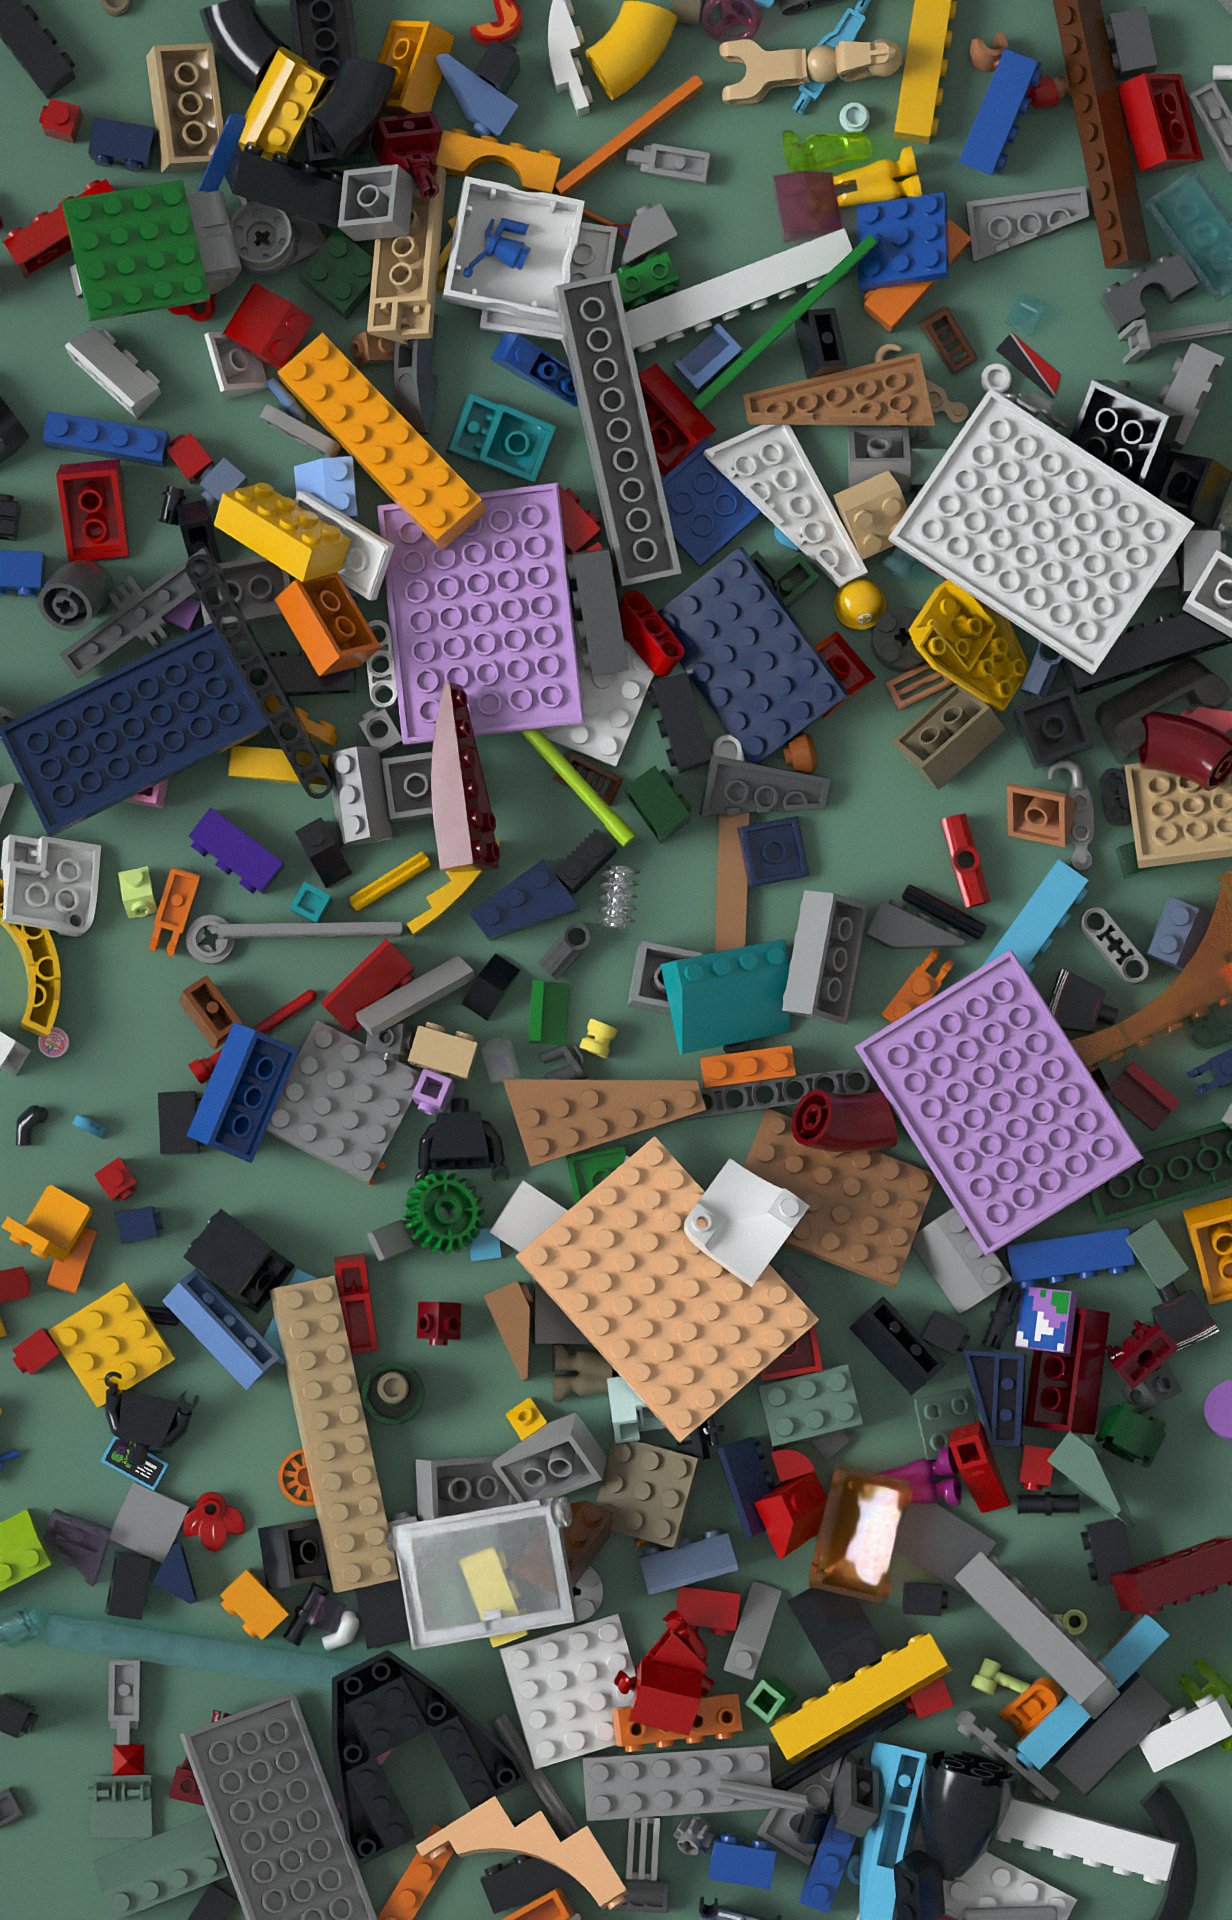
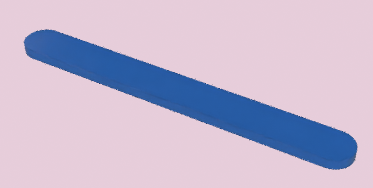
M234 112L228 116L197 192L218 191L236 143L239 141L246 121L242 114Z

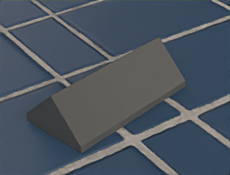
M1136 1671L1117 1689L1121 1694L1095 1720L1090 1717L1049 1760L1086 1797L1173 1708Z

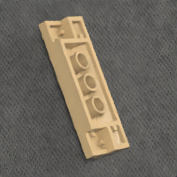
M437 166L436 174L432 175L439 187V193L435 197L430 198L428 195L427 199L422 198L416 182L414 183L409 236L375 239L367 332L370 335L407 345L409 339L433 337L447 172L443 166Z

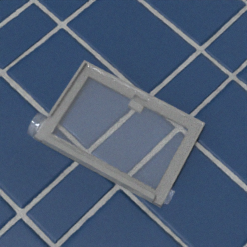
M562 1495L393 1526V1533L386 1536V1545L390 1552L396 1551L412 1650L577 1622L562 1528L570 1526L572 1521V1512L568 1499Z

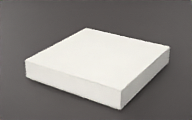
M522 1181L489 1232L518 1252H521L568 1210L525 1181Z

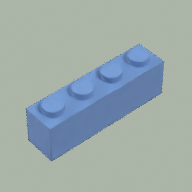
M197 1268L183 1278L162 1300L245 1390L249 1389L263 1377L281 1358Z

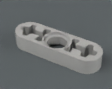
M266 404L259 416V419L267 425L327 458L337 457L342 449V446L333 439L271 405Z

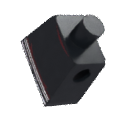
M1061 968L1059 970L1048 1008L1063 1030L1091 1033L1096 1021L1113 1026L1119 1010L1102 1004L1106 992L1104 989L1066 969Z
M1173 1281L1162 1289H1158L1155 1286L1162 1303L1150 1308L1155 1325L1158 1324L1179 1348L1176 1352L1220 1332L1219 1327L1192 1290L1179 1295Z

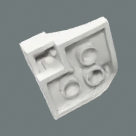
M8 835L3 840L1 858L4 883L2 922L54 930L59 935L71 937L83 935L91 927L94 920L101 845L46 836L36 839ZM70 918H75L78 926H73L70 923Z
M729 1159L684 1222V1230L689 1240L702 1252L752 1287L810 1206L786 1188L781 1189L763 1180L732 1159ZM698 1219L704 1220L706 1227H699L696 1221Z

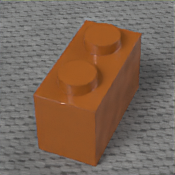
M208 975L182 991L179 1003L214 1050L226 1042L234 1022L243 1025Z

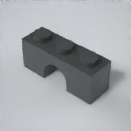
M1171 252L1156 260L1157 265L1149 270L1143 267L1129 276L1130 281L1123 285L1116 282L1103 291L1105 295L1102 296L1100 304L1117 333L1123 331L1133 321L1144 319L1147 312L1141 303L1140 294L1145 290L1157 289L1161 291L1170 304L1196 290L1199 281L1181 252L1174 256Z

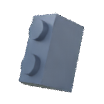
M1170 897L1165 904L1144 956L1201 980L1224 923L1195 906Z

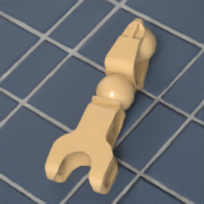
M883 38L873 42L841 41L838 45H835V48L828 45H819L812 48L809 52L806 48L765 51L750 39L728 41L719 46L720 56L729 63H744L747 68L746 75L741 82L726 86L722 91V102L729 106L758 104L773 88L811 83V79L819 83H828L835 80L838 76L841 80L847 82L872 76L887 77L894 74L902 65L900 47L892 40Z

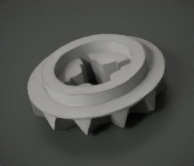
M205 915L197 918L189 926L186 933V945L188 951L196 960L206 964L217 963L231 954L235 939H217L215 941L217 951L215 952L208 944L198 946V944L206 939L204 928L207 927V930L212 935L218 934V924H229L225 919L216 915Z

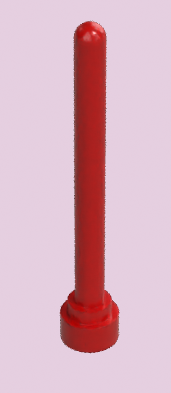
M311 989L307 990L251 1029L266 1034L313 1002L317 997L316 992ZM222 1049L207 1059L205 1057L200 1060L197 1058L188 1064L201 1085L211 1078L210 1075L214 1071L213 1069L216 1066Z

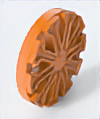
M303 1448L290 1453L283 1460L279 1468L278 1482L281 1491L291 1502L302 1506H312L315 1503ZM296 1455L302 1456L303 1466L295 1460ZM290 1463L296 1469V1472L286 1470L287 1464ZM288 1476L294 1477L295 1480L284 1483L283 1478ZM298 1485L299 1487L295 1494L291 1495L289 1489ZM304 1489H306L307 1494L306 1501L300 1499Z

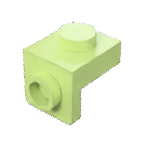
M148 866L119 872L122 900L128 918L145 917L149 914L157 913L158 909Z

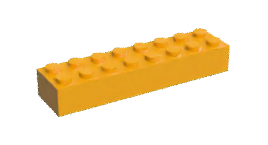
M323 332L277 372L283 385L350 456H353V459L440 551L445 549L486 512L482 499Z

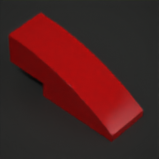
M365 1253L334 1257L339 1299L351 1355L378 1351Z

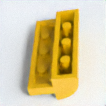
M279 47L244 116L246 122L238 142L246 144L247 141H252L263 146L265 151L271 153L281 151L290 155L309 118L308 112L314 108L329 77L307 64L308 61L284 47Z

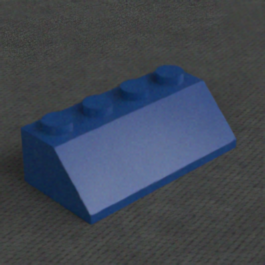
M234 1022L186 1136L252 1163L299 1049Z

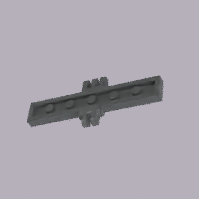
M206 547L192 555L205 554L210 556L216 563L220 573L224 572ZM190 558L147 590H144L134 575H130L127 581L133 588L131 591L124 582H121L117 587L123 594L122 597L114 589L108 592L109 597L119 610L60 653V656L77 679L81 678L137 635L143 642L148 639L154 648L161 645L155 635L156 632L164 641L170 638L169 633L164 628L168 624L164 615L196 593L185 570L186 563ZM199 559L194 563L193 571L197 576L204 577L208 573L209 567L204 560Z

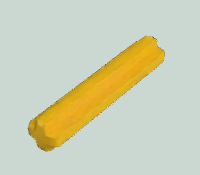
M423 851L419 852L350 896L349 902L355 911L362 910L431 865L429 858Z

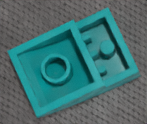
M470 393L466 396L445 452L502 474L535 483L556 426L501 403L498 405Z

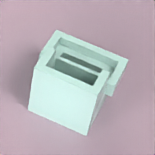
M621 1376L607 1378L616 1444L639 1441V1432L666 1428Z

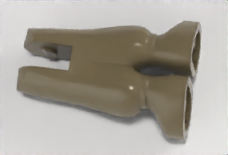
M553 1344V1371L563 1372L572 1370L579 1372L577 1376L553 1375V1402H562L570 1392H576L580 1396L608 1392L607 1378L615 1377V1369L599 1352L581 1350L575 1355H571L562 1344Z

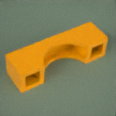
M453 128L451 132L443 130L436 164L437 166H443L447 171V175L465 179L474 168L481 164L489 162L501 163L515 171L520 178L523 191L554 194L555 183L558 182L561 169V158H557V155L551 151L539 150V153L528 151L527 147L522 144L510 143L507 146L499 144L498 140L493 137L481 136L479 139L469 136V133L464 130Z

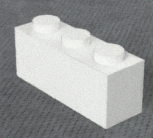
M1212 1693L1198 1699L1195 1701L1197 1706L1188 1711L1185 1706L1169 1714V1720L1161 1724L1158 1722L1138 1743L1154 1773L1232 1735V1709L1223 1693L1216 1697H1213Z

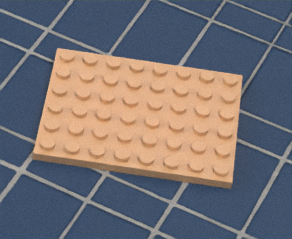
M654 1136L518 1253L516 1259L678 1442L681 1443L811 1329L819 1319L770 1264L766 1266L754 1285L750 1287L702 1252L689 1240L684 1230V1222L705 1192ZM698 1219L696 1221L699 1227H706L704 1220Z

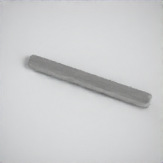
M502 1715L494 1720L493 1726L519 1763L526 1778L565 1839L578 1832L580 1829L541 1768H533L528 1748L508 1716Z

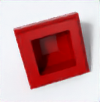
M113 1744V1775H144V1744Z

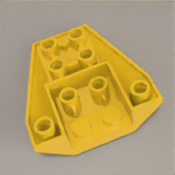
M948 579L935 588L908 630L915 648L934 670L999 712L1005 711L1030 668L1010 621Z

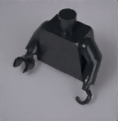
M452 1099L451 1112L437 1114L436 1122L430 1124L420 1138L418 1169L421 1172L417 1173L415 1182L419 1180V1177L427 1176L431 1169L491 1168V1163H494L491 1176L495 1182H497L495 1172L498 1169H504L507 1180L509 1179V1169L503 1164L505 1155L500 1135L489 1121L482 1120L480 1112H469L468 1099Z
M115 1371L109 1372L104 1378L106 1386L109 1387L106 1390L105 1416L111 1433L119 1438V1445L130 1447L127 1463L133 1466L144 1467L148 1452L162 1454L164 1448L172 1447L186 1433L192 1416L191 1410L198 1404L199 1396L196 1395L193 1403L190 1404L185 1400L187 1390L180 1395L178 1402L122 1390L121 1394L118 1384L109 1381V1378L113 1376L121 1379V1374Z

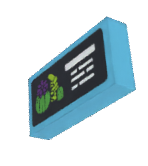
M114 1436L100 1462L155 1491L170 1464L148 1452L144 1467L130 1465L127 1463L130 1447L119 1445V1438Z

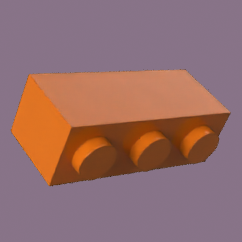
M792 1045L700 1058L704 1089L796 1076Z

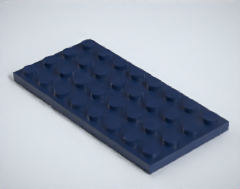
M212 622L0 727V737L47 835L51 837L270 729Z

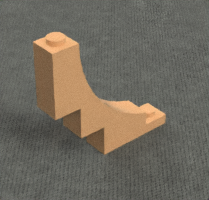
M493 1796L416 1845L421 1856L425 1860L431 1858L432 1861L447 1853L448 1849L446 1847L450 1844L460 1858L478 1853L511 1852L544 1860L562 1869L581 1883L594 1897L602 1910L606 1907L609 1910H613L626 1901L624 1896L629 1893L588 1826H585L561 1842L542 1811H539L515 1827L496 1796Z

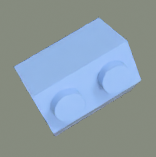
M353 456L322 458L294 466L296 495L298 491L305 490L354 521L359 522Z

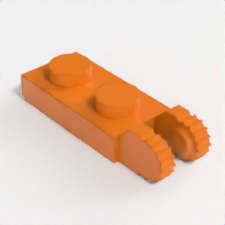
M171 867L153 923L155 928L149 944V950H157L161 942L162 931L166 929L173 931L167 946V955L174 957L181 934H184L200 884V875Z
M933 948L921 966L916 967L882 1012L881 1016L890 1023H893L929 1001L942 985L940 982L955 963L951 960L945 962L940 968L939 974L936 978H933L925 972L929 965L933 964L938 957L939 951Z

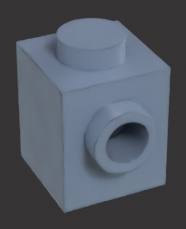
M223 457L216 466L211 464L202 473L200 486L204 492L201 495L215 507L217 504H220L222 493L236 490L237 488H244L248 483V479Z

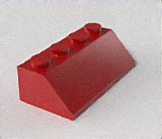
M107 179L101 182L95 180L84 188L85 192L77 197L113 192L114 189ZM69 196V197H67V198H65V199H71V198H77V197ZM62 201L58 204L59 208L50 213L48 211L40 213L32 220L33 223L24 229L22 227L14 229L7 235L8 239L3 241L25 279L72 250Z

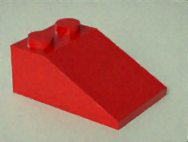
M120 459L61 464L56 473L68 562L129 557L125 493Z

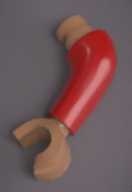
M1003 32L997 33L992 45L995 50L986 47L981 38L972 39L969 51L971 63L975 68L983 72H995L1004 48H1008ZM1063 74L1059 78L1043 75L1038 86H1032L1028 95L1032 99L1030 106L1039 109H1049L1056 107L1059 99H1062L1064 95L1070 96L1068 75Z

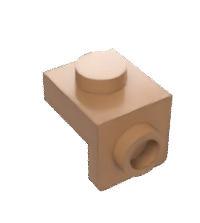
M367 331L353 337L351 354L354 357L355 366L363 367L369 363H394L396 341L370 335Z

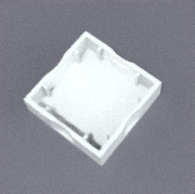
M466 176L462 185L441 301L560 325L553 288L556 285L570 283L572 256L578 241L585 201L545 192H525L506 184ZM502 218L529 224L525 235L503 231L501 235L503 238L524 242L527 247L531 248L522 270L517 268L511 269L492 255L490 257L486 255L473 267L472 276L469 278L464 277V269L468 268L469 263L485 250L486 239L484 235L491 219L495 220L490 230L491 237Z

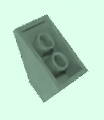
M1069 1431L1047 1461L1064 1478L1133 1529L1136 1523L1109 1465L1101 1458L1104 1452L1084 1434L1081 1433L1077 1437Z

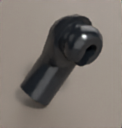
M38 1105L29 1106L18 1117L15 1145L31 1146L32 1128L37 1123L46 1122L48 1118V1111L45 1107H39Z

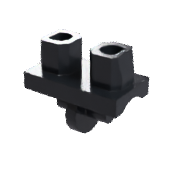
M712 1415L690 1434L691 1440L682 1441L681 1443L677 1442L678 1453L702 1460L710 1459L709 1446L718 1445L716 1432L725 1431L724 1425L715 1426L714 1416Z

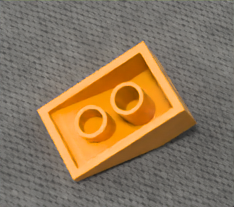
M1232 1197L1183 1210L1208 1305L1232 1299Z

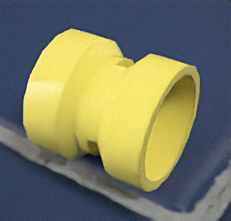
M590 1019L587 1026V1037L582 1039L579 1048L607 1058L610 1052V1041L615 1039L618 1029Z

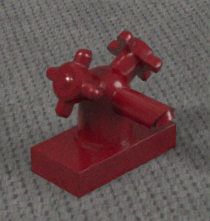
M1135 1320L1133 1325L1136 1328L1131 1332L1134 1336L1127 1337L1122 1347L1119 1348L1118 1345L1114 1347L1111 1345L1106 1346L1108 1359L1112 1363L1111 1366L1133 1390L1152 1372L1158 1370V1367L1179 1349L1158 1324L1150 1327L1146 1323Z

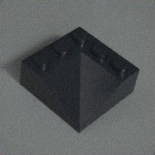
M1108 379L1092 380L1069 440L1153 495L1184 415Z

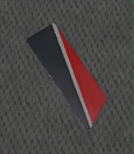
M1010 333L996 351L1049 397L1054 398L1060 374L1013 333Z

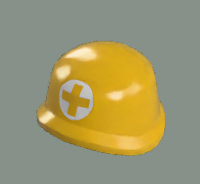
M860 578L840 587L834 599V612L837 619L846 627L855 630H866L874 627L879 617L886 612L887 608L886 597L882 589L876 583L865 578Z

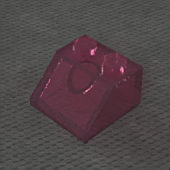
M798 171L773 176V190L783 243L824 236L842 229L831 172Z

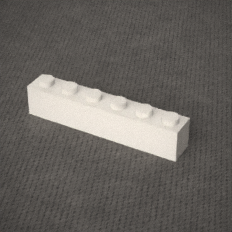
M1012 1797L1004 1821L994 1838L1011 1843L1012 1838L1023 1841V1847L1036 1851H1041V1847L1053 1849L1052 1855L1065 1859H1071V1855L1082 1857L1083 1864L1101 1868L1102 1863L1114 1866L1113 1872L1125 1876H1131L1132 1872L1144 1875V1881L1161 1885L1162 1880L1168 1881L1171 1879L1179 1843L1017 1797Z

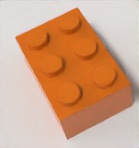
M338 572L305 582L296 579L274 599L319 676L359 667L381 647Z

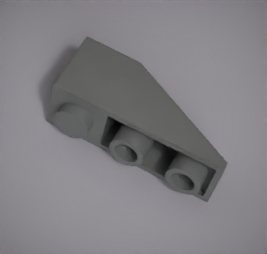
M890 899L889 903L882 901L866 934V937L891 949L962 948L965 940L960 938L961 933L948 926H945L942 930L932 925L934 920L921 913H917L916 916L905 912L907 908L905 905Z

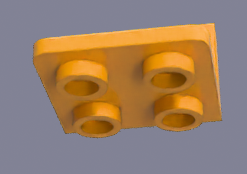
M49 1185L46 1187L25 1225L7 1216L1 1227L12 1233L9 1239L25 1248L27 1243L32 1245L30 1252L44 1260L51 1256L63 1263L89 1220L92 1209L55 1186Z

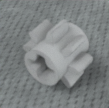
M694 1816L689 1821L683 1818L673 1837L679 1839L677 1846L683 1853L693 1856L697 1855L698 1852L705 1854L714 1835L709 1833L710 1825L706 1820Z

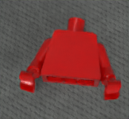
M673 1610L661 1619L668 1622L666 1624L668 1628L642 1660L702 1674L701 1695L706 1696L714 1685V1681L704 1674L708 1668L707 1648L696 1630L677 1611ZM640 1663L636 1666L637 1676L629 1678L622 1670H619L613 1682L618 1686L622 1694H627L629 1690L635 1691Z

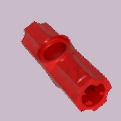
M966 813L940 820L951 857V866L956 875L965 909L990 902L980 865V855L976 850ZM962 853L970 854L974 860L973 866L966 869L959 866L957 862L958 855Z

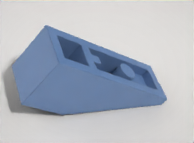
M439 54L435 61L465 117L474 124L473 130L481 136H500L519 105L449 54Z

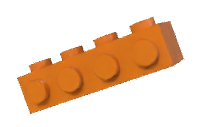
M733 1692L701 1696V1702L689 1736L629 1722L631 1706L611 1708L615 1744L620 1747L625 1746V1752L644 1750L643 1744L654 1742L656 1748L674 1746V1740L684 1738L686 1744L703 1742L706 1735L715 1734L716 1739H728L734 1737V1732L743 1731L739 1695Z

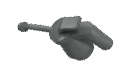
M565 1044L538 1053L543 1064L565 1057L569 1065L547 1072L542 1079L592 1080L586 1075L583 1067L584 1056L576 1044L573 1046V1049L580 1059L579 1064Z

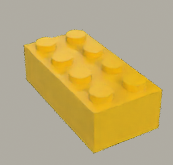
M262 482L222 493L214 526L302 582L342 571L351 541L349 537L341 533L339 528L328 525L320 520L317 514L304 510L296 505L293 499L282 496L274 491L271 485Z

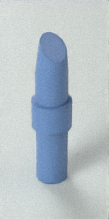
M275 376L271 378L266 385L280 400L279 403L295 419L306 424L307 415L298 405L295 397L288 393Z

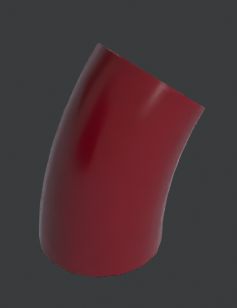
M1144 711L1142 713L1138 735L1139 762L1142 769L1157 770L1183 777L1207 791L1218 787L1232 772V737L1200 721L1180 715Z
M816 1089L802 1097L792 1117L791 1128L795 1140L799 1144L818 1150L854 1153L880 1150L898 1144L893 1114L887 1098L881 1090L860 1094H836Z

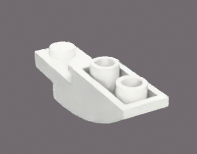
M553 0L548 23L549 61L552 78L557 93L569 90L577 115L580 117L590 113L589 103L593 102L588 85L582 86L579 78L580 75H583L578 57L572 58L581 54L580 44L585 43L580 26L574 27L570 16L575 15L571 0Z

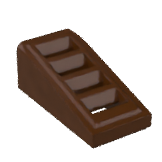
M942 307L918 322L925 336L951 374L958 372L978 359L948 307ZM943 319L945 324L934 330L932 325ZM950 329L953 334L940 341L938 336ZM957 339L959 344L946 351L944 347ZM964 350L966 355L953 362L951 357Z
M572 752L565 753L563 757L570 764L576 765L575 770L580 775L583 768L588 770L584 780L589 785L594 774L599 775L593 789L608 806H611L623 778ZM556 771L553 780L572 789ZM608 779L610 784L605 794L602 795L599 792L605 780Z

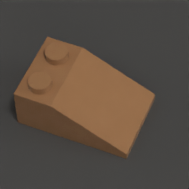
M515 1281L484 1295V1298L519 1376L524 1381L529 1379L531 1308L529 1303L534 1300L527 1285L520 1286L519 1282Z

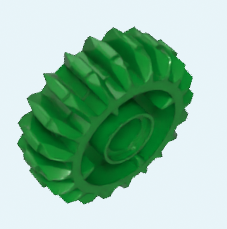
M444 1171L437 1173L436 1177L433 1173L425 1176V1180L419 1179L415 1182L416 1188L412 1187L407 1194L410 1198H407L403 1204L410 1210L405 1211L402 1216L411 1220L405 1229L410 1230L413 1228L416 1232L412 1235L411 1240H416L420 1237L422 1239L421 1248H426L431 1244L432 1253H437L441 1249L443 1255H448L452 1250L458 1253L463 1250V1246H470L473 1243L472 1238L475 1239L480 1235V1231L477 1228L483 1226L485 1222L478 1217L484 1214L485 1209L477 1207V1204L482 1201V1197L474 1198L472 1194L475 1192L476 1187L466 1188L467 1178H462L457 1182L456 1173H451L446 1177ZM439 1207H443L447 1210L449 1215L448 1219H445L440 1215Z

